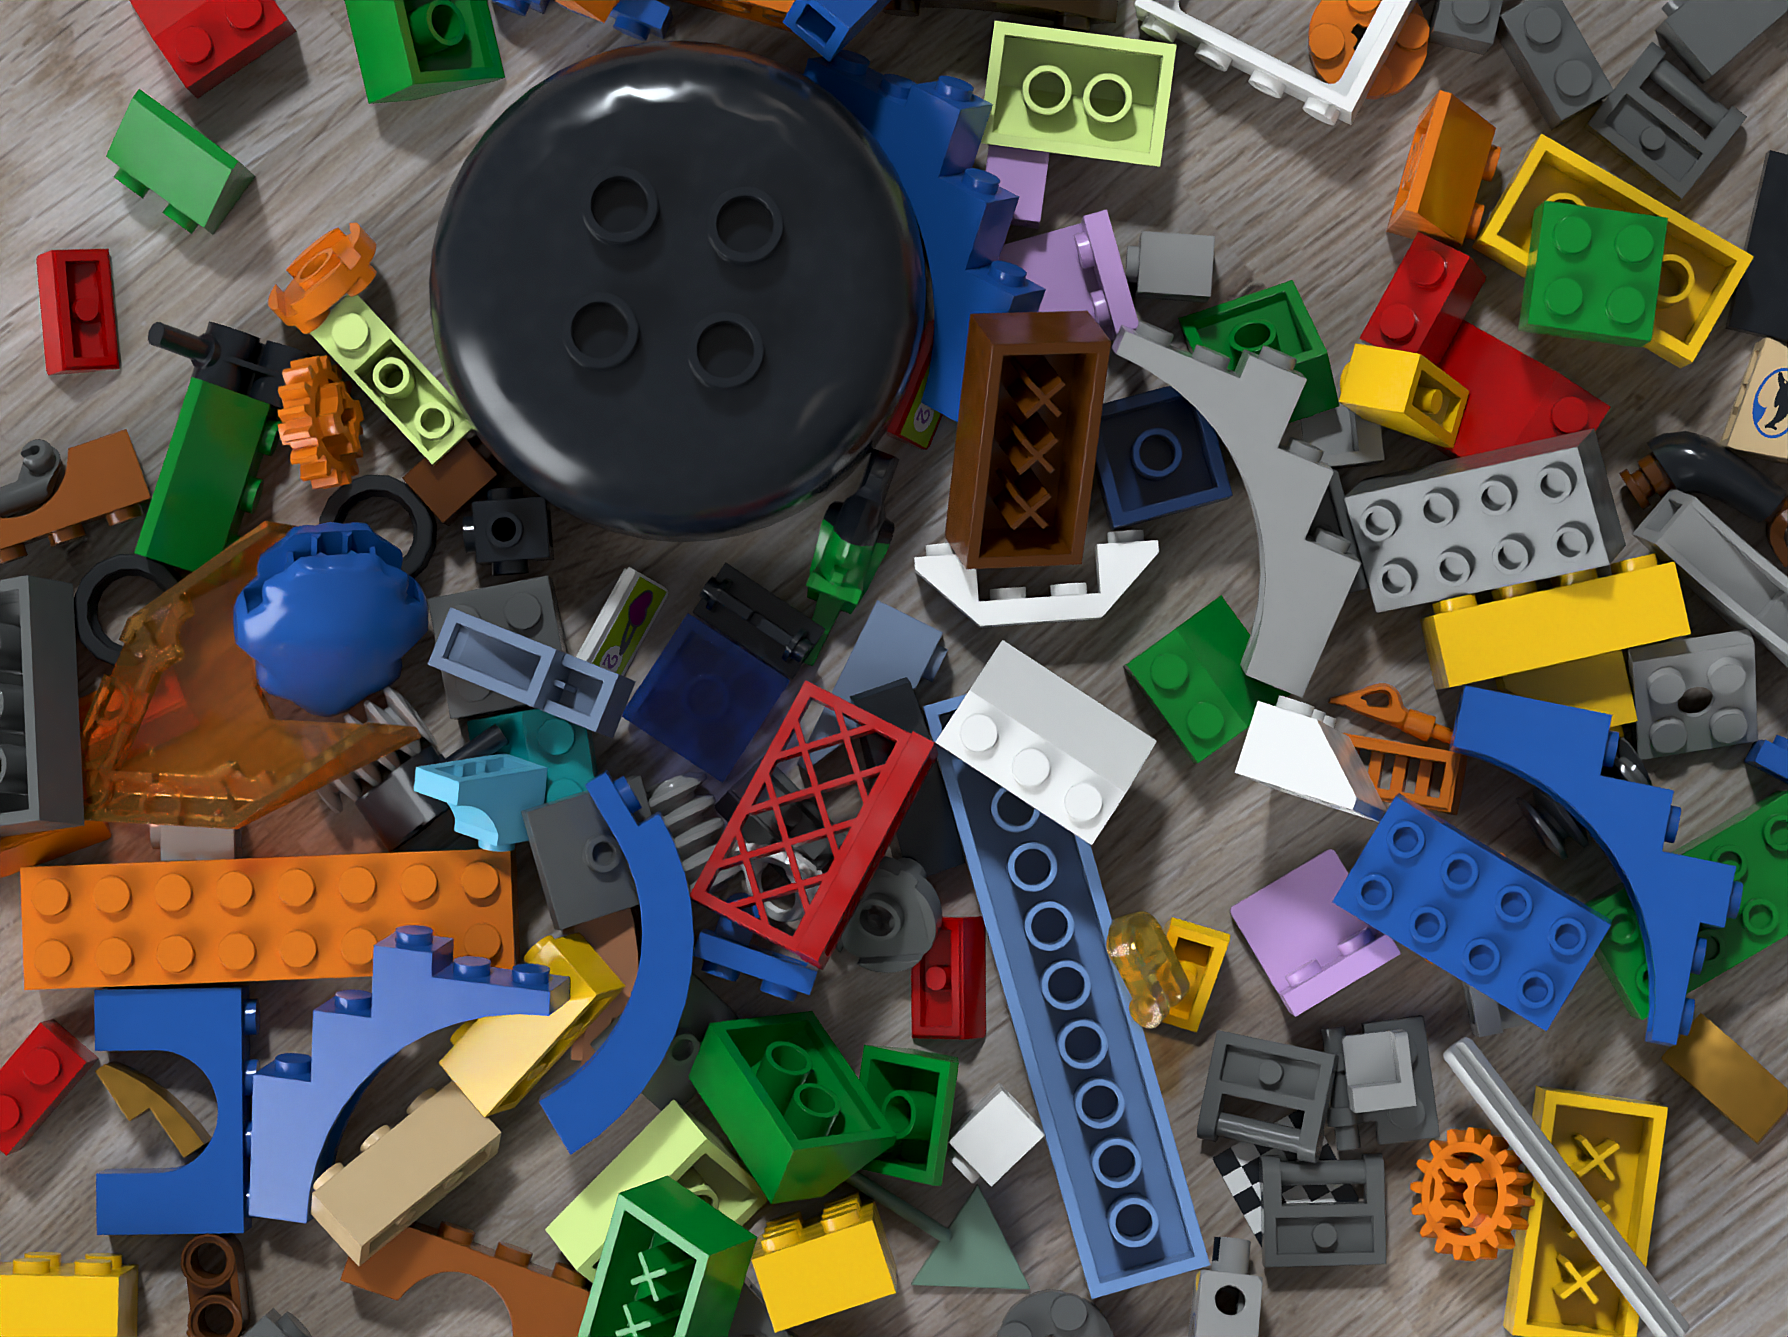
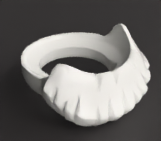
M746 843L748 852L771 845ZM739 846L735 849L734 856L741 854ZM793 850L802 880L823 874L821 870H816V866L804 858L802 854ZM786 851L751 861L760 893L764 892L761 885V875L768 863L783 867L791 883H795ZM741 864L740 868L745 873L748 891L753 895L745 866ZM820 885L805 889L809 903H811ZM799 892L795 893V904L791 910L780 909L770 901L764 902L767 916L776 921L794 922L803 918L805 914Z

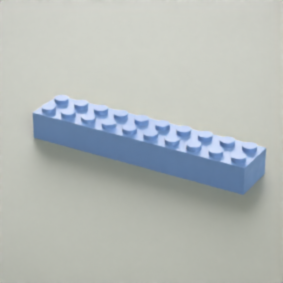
M966 694L923 706L933 742H936ZM936 744L938 763L1091 1298L1094 1299L1209 1266L1210 1262L1091 845Z

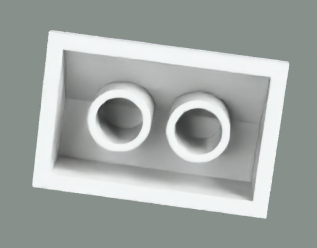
M1002 640L935 743L1092 845L1123 799L1157 741Z
M1284 696L1278 697L1276 706L1260 701L1257 702L1235 773L1271 789L1380 823L1387 809L1350 737L1334 729L1336 718L1325 715V712L1314 709V706Z

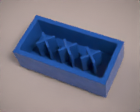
M1400 793L1393 799L1332 903L1546 1032L1611 926V919Z

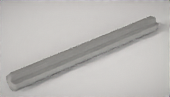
M1468 1037L1456 1041L1444 1052L1445 1061L1655 1337H1683L1689 1330L1687 1321L1481 1050Z

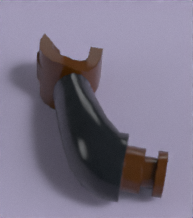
M1689 431L1663 433L1646 442L1652 452L1637 461L1641 468L1630 474L1628 469L1619 473L1643 510L1651 505L1647 500L1656 493L1663 498L1673 488L1686 494H1705L1738 510L1758 523L1765 521L1766 537L1770 547L1784 568L1788 567V547L1784 540L1785 530L1788 527V496L1784 497L1786 490L1713 439Z

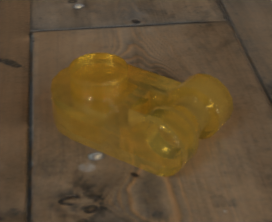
M1137 911L1121 915L1113 920L1109 927L1106 948L1110 959L1115 964L1133 998L1129 1003L1131 1017L1142 1027L1155 1028L1167 1017L1170 1007L1179 1004L1187 995L1190 984L1156 918L1148 912Z

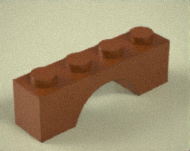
M127 429L68 448L65 476L54 496L34 512L19 517L0 518V565L27 556L25 545L48 537L51 547L84 537L86 536L83 528L85 524L106 518L109 527H113L144 516L141 505L151 502L152 499Z
M414 1221L361 1266H358L348 1257L340 1279L343 1282L398 1301L414 1284L434 1274L460 1272L475 1276L490 1285L504 1301L510 1314L513 1337H578L592 1284L587 1283L588 1279L571 1265L556 1262L553 1270L530 1262L533 1253L526 1249L505 1242H498L496 1250L473 1242L476 1234L474 1231L446 1221H441L439 1229Z

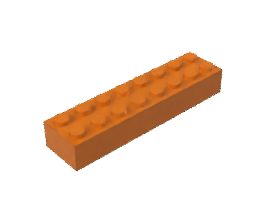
M516 847L514 850L506 852L478 848L20 867L24 990L373 976L374 945L394 933L397 927L405 925L430 927L433 929V936L454 938L453 960L464 956L483 957L491 961V967L512 969L513 966L520 964Z

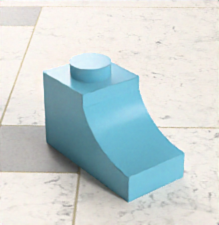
M506 753L418 766L415 772L414 791L447 802L455 817L454 831L478 839V846L480 848L497 852L512 851L515 849V843L529 841L521 811L544 804L548 768Z

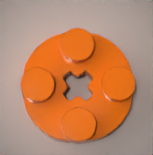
M1382 0L1320 1L1309 24L1308 50L1314 72L1322 82L1334 84L1340 80L1356 51L1354 47L1358 39L1352 31L1358 26L1367 30ZM1417 2L1405 21L1366 99L1376 100L1396 95L1404 90L1419 73L1427 55L1430 28Z
M349 223L351 233L345 235L337 227L306 248L286 269L294 279L284 292L275 284L268 298V306L287 326H296L303 334L314 331L326 320L330 314V307L346 293L351 297L355 296L373 281L377 271L370 265V262L376 252V242L358 223Z

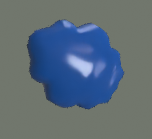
M327 522L315 526L302 525L293 527L284 538L262 553L257 565L258 575L242 589L233 608L235 642L249 656L255 659L256 679L260 687L270 695L292 701L310 714L330 718L348 712L369 695L381 691L387 686H391L398 680L402 670V657L428 631L427 600L419 583L401 569L403 562L401 550L373 532L367 523L351 522L342 524Z

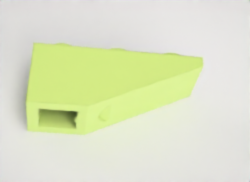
M358 294L352 297L347 295L330 311L326 320L317 329L310 332L318 343L433 466L473 430L460 410L455 398Z

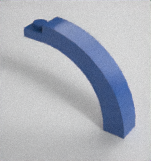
M608 770L587 781L585 787L616 837L628 861L636 884L642 924L641 957L630 998L620 1019L607 1039L591 1058L572 1075L540 1096V1105L570 1155L606 1130L644 1090L660 1066L676 1034L686 1003L692 973L694 944L692 900L690 899L685 868L675 839L661 811L656 812L641 822L637 821L633 813L643 808L625 776L614 781Z

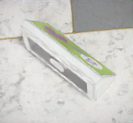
M630 567L628 569L625 568L576 657L624 676L668 597V590Z

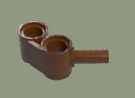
M233 1233L199 1234L186 1244L181 1253L180 1265L184 1276L187 1278L190 1305L186 1334L188 1337H240L245 1333L250 1323L251 1314L244 1251L241 1242ZM203 1243H215L225 1251L227 1264L222 1273H209L201 1267L198 1260V1250ZM213 1303L222 1304L232 1312L234 1324L230 1333L217 1334L207 1326L205 1311L208 1305Z

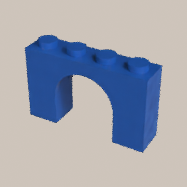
M250 985L103 987L95 989V1051L161 1050L186 1057L194 1062L210 1080L218 1106V1117L214 1134L205 1150L192 1162L172 1168L105 1169L96 1174L97 1235L245 1233L252 1228V1218H260L249 1216L252 1130L251 1096H253V1074L261 1069L259 1059H250V1035L259 1034V999H250Z

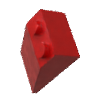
M1463 320L1438 365V368L1469 390L1454 447L1452 449L1425 442L1449 458L1456 459L1593 428L1596 431L1611 406L1557 371Z

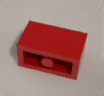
M1418 232L1359 339L1369 346L1421 354L1438 367L1487 277L1469 255Z
M54 1019L40 1022L0 1069V1151L6 1156L22 1149L99 1059Z

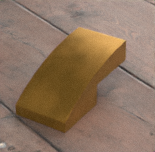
M1702 1013L1692 1022L1688 1036L1680 1035L1677 1039V1044L1671 1046L1661 1057L1664 1064L1706 1098L1717 1111L1757 1145L1765 1139L1788 1113V1089Z
M118 1061L106 1063L95 1070L129 1121L142 1116L151 1109L184 1158L210 1142L212 1137L200 1121L173 1094L150 1077Z

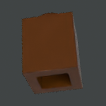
M475 433L469 439L464 437L434 466L426 457L423 458L402 479L442 523L450 526L472 506V502H477L486 493V490L491 489L502 477L492 467L498 460Z

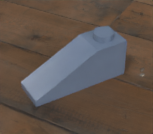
M877 600L832 694L851 703L850 696L905 677L911 682L913 690L916 689L921 677L933 682L948 649L938 645L943 632ZM824 707L807 743L841 733L835 711ZM844 717L847 730L857 728L856 722ZM843 743L809 753L813 766ZM800 756L796 765L806 769L803 756Z

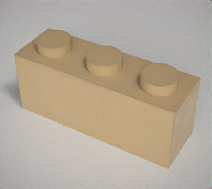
M453 1080L438 1092L433 1087L424 1091L410 1104L406 1111L408 1116L392 1129L388 1125L378 1128L363 1142L360 1147L362 1153L345 1167L340 1162L334 1164L314 1183L313 1188L315 1191L312 1193L311 1215L358 1266H361L498 1153L502 1132L488 1117H484Z

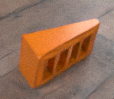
M1343 733L1350 737L1359 757L1361 749L1371 751L1368 774L1382 802L1391 804L1395 796L1400 793L1428 811L1451 815L1458 814L1467 766L1466 755L1448 750ZM1385 754L1395 755L1389 790L1380 788ZM1410 758L1420 760L1414 794L1404 792ZM1435 763L1445 765L1439 798L1429 797Z

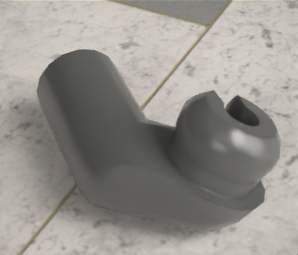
M35 439L23 447L21 455L24 457L18 480L0 487V518H6L43 504L51 497L61 471V457L58 450L52 447L49 442Z

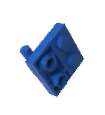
M738 892L731 895L725 902L731 903L753 895L747 892ZM757 905L742 909V911L759 919L760 915ZM721 915L715 931L705 928L700 932L693 956L704 959L702 971L734 982L739 979L740 973L743 972L763 979L760 987L761 991L795 1002L798 992L810 995L819 968L807 962L751 944L754 932Z

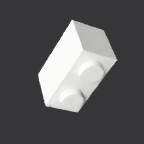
M998 1083L949 1130L948 1142L953 1147L947 1152L949 1154L948 1158L971 1183H975L982 1177L992 1187L1045 1134L1041 1125Z

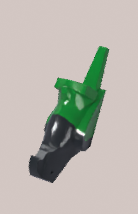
M873 449L857 492L844 502H832L826 510L820 526L810 566L809 578L806 584L808 587L807 598L817 601L812 620L825 628L826 631L804 662L805 664L814 665L840 612L852 614L856 606H858L889 548L895 527L894 523L886 518L884 500L900 460L893 455Z

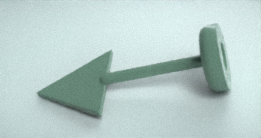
M858 1171L845 1180V1182L939 1240L911 1282V1285L1030 1289L978 1184L947 1228Z

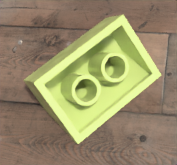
M994 21L984 100L992 103L993 106L981 143L1160 167L1177 45Z
M673 1099L545 1230L573 1267L593 1283L618 1193L668 1175L741 1226L768 1199L748 1168L702 1122Z

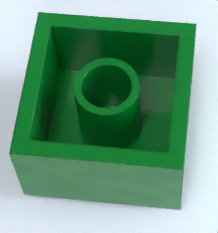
M1552 201L1541 203L1534 211L1518 331L1638 348L1649 343L1652 340L1668 218Z

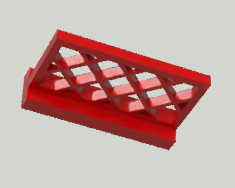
M805 680L690 893V899L800 956L803 961L824 970L938 756L935 742L914 731L911 734ZM812 700L835 711L841 733L806 743L800 722ZM844 717L862 726L847 730ZM796 733L799 746L785 750L793 734ZM872 733H878L896 743L885 764L860 771L851 740ZM845 743L854 774L819 784L809 753ZM803 756L812 787L777 797L771 779L777 764ZM878 777L868 795L864 781ZM857 783L863 801V806L857 817L831 826L822 794ZM766 786L770 800L756 804ZM815 797L825 828L789 838L780 807ZM773 810L783 841L748 852L742 834L745 823L751 816ZM849 831L839 849L835 835ZM828 837L834 856L830 868L826 873L802 880L793 848ZM737 840L741 854L727 858ZM786 851L795 883L760 893L751 861ZM744 864L753 896L727 903L708 893L720 871ZM820 885L811 903H809L805 889ZM799 892L805 914L792 937L770 925L764 902ZM757 905L761 920L742 911V909Z

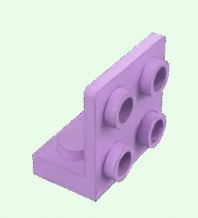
M1107 209L1083 216L1080 224L1003 245L998 261L1009 262L1021 267L1027 272L1026 279L1046 289L1038 312L1088 311L1111 341L1115 340L1121 325L1136 330L1139 322Z
M1332 849L1323 851L1230 908L1232 918L1287 1010L1295 1017L1401 954L1392 938L1332 903L1348 876V872L1336 852Z

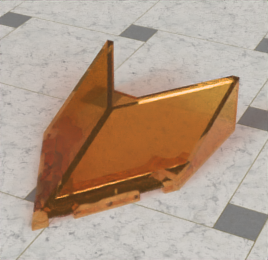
M264 521L127 619L119 638L120 641L124 642L112 674H104L80 730L84 820L237 830L421 738L417 727L370 722L354 724L276 720L256 679L255 659L249 656L235 642L233 608L242 589L258 575L257 565L260 555L284 538L293 527L298 526Z

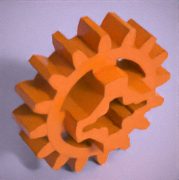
M317 355L290 361L291 368L283 369L282 372L286 385L278 387V393L283 403V409L278 410V417L282 420V423L278 424V430L282 444H288L292 448L290 462L292 465L300 464V478L303 482L311 480L312 489H326L351 484V476L358 475L360 472L356 458H362L364 453L359 441V436L363 435V428L360 426V422L364 420L360 401L351 398L352 385L350 381H341V366L339 364L332 365L330 356L319 357Z
M1468 1127L1467 1130L1450 1129L1447 1131V1141L1432 1140L1429 1146L1434 1156L1433 1159H1418L1416 1163L1420 1171L1424 1173L1423 1182L1416 1181L1410 1184L1412 1191L1421 1194L1422 1201L1411 1208L1412 1215H1423L1427 1220L1419 1232L1421 1236L1437 1238L1434 1249L1437 1253L1453 1254L1454 1260L1476 1261L1477 1259L1494 1260L1497 1259V1248L1513 1249L1516 1244L1511 1234L1512 1229L1527 1230L1529 1226L1525 1218L1520 1215L1522 1207L1535 1206V1199L1523 1193V1186L1528 1185L1534 1180L1531 1173L1519 1172L1518 1166L1522 1163L1521 1159L1514 1150H1507L1509 1144L1502 1135L1491 1134L1490 1129ZM1477 1154L1484 1161L1482 1163L1470 1161L1468 1156ZM1462 1226L1474 1228L1476 1233L1469 1235L1460 1228Z

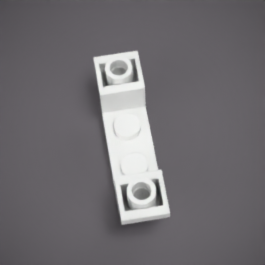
M1143 530L1108 532V543L1095 546L1098 593L1087 594L1086 583L1050 585V597L1027 598L1026 587L990 589V601H979L977 570L965 569L949 543L926 545V556L914 557L915 572L979 628L1097 620L1106 614L1158 554L1159 546L1158 540L1144 541Z

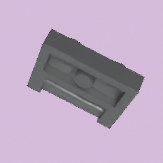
M1651 42L1584 128L1679 202L1742 125L1747 116L1733 105L1729 109L1723 106L1663 57L1666 52L1654 42ZM1647 77L1713 128L1705 140L1639 88Z
M1217 1030L1198 1119L1197 1137L1214 1142L1219 1137L1285 1150L1297 1153L1298 1160L1317 1163L1323 1146L1324 1126L1339 1056ZM1226 1095L1305 1111L1302 1128L1299 1129L1224 1113Z
M1363 1153L1362 1159L1318 1160L1317 1163L1280 1161L1279 1155L1260 1156L1259 1183L1261 1190L1262 1265L1264 1267L1386 1264L1385 1173L1382 1153ZM1363 1184L1364 1201L1282 1203L1281 1186Z

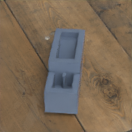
M451 607L427 664L610 738H613L636 682Z

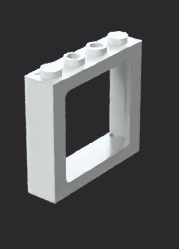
M1136 0L1134 7L1137 19L1143 21L1141 29L1151 37L1168 44H1173L1175 38L1197 48L1194 55L1207 65L1221 71H1227L1229 65L1251 75L1248 82L1267 95L1281 98L1283 92L1305 102L1303 110L1324 123L1335 125L1339 119L1352 125L1417 0L1381 1L1340 80L1334 84L1324 83L1185 14L1179 7L1180 0Z

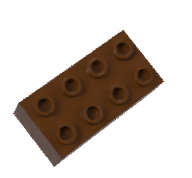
M1088 311L970 314L944 536L965 569L1082 564L1111 340Z

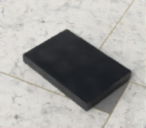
M1770 150L1765 156L1744 246V251L1754 257L1734 290L1725 329L1763 338L1768 337L1788 343V154Z

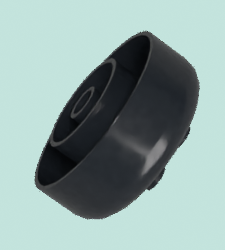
M685 40L646 42L602 52L557 71L530 88L506 108L483 133L466 157L451 185L438 220L431 253L429 275L430 317L435 346L442 369L460 410L476 435L495 458L527 487L557 508L574 517L614 533L645 540L667 542L712 541L740 536L766 528L803 511L825 497L847 479L876 447L887 431L906 394L916 366L923 336L925 316V261L920 232L911 202L895 167L879 142L860 119L833 94L798 71L776 60L748 50L717 43Z

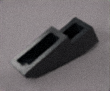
M907 677L850 696L851 703L911 734L914 731L931 740L913 687ZM878 733L860 737L866 769L885 764L896 743ZM937 758L890 844L892 858L896 860L911 858L917 861L924 868L926 877L965 863L955 819ZM878 777L869 779L871 789Z

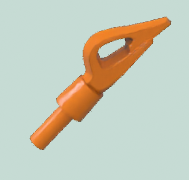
M1374 684L1361 690L1329 698V704L1345 706L1347 710L1401 729L1402 732L1425 742L1431 737L1448 744L1451 743L1453 729L1435 723L1436 716L1413 709H1406L1399 691L1390 684ZM1384 693L1389 698V705L1387 707L1369 706L1366 700L1362 698L1369 694Z

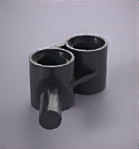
M210 321L206 332L200 336L161 322L154 323L148 332L149 344L191 359L194 366L191 377L247 395L248 397L271 404L278 409H283L282 399L278 393V387L286 385L282 375L283 369L291 368L290 361L315 356L269 340L266 341V344L260 343L261 338Z
M495 723L447 758L443 754L439 755L431 745L395 769L387 776L386 780L375 786L354 804L389 852H393L451 809L447 802L414 791L416 767L493 755L509 744V741Z

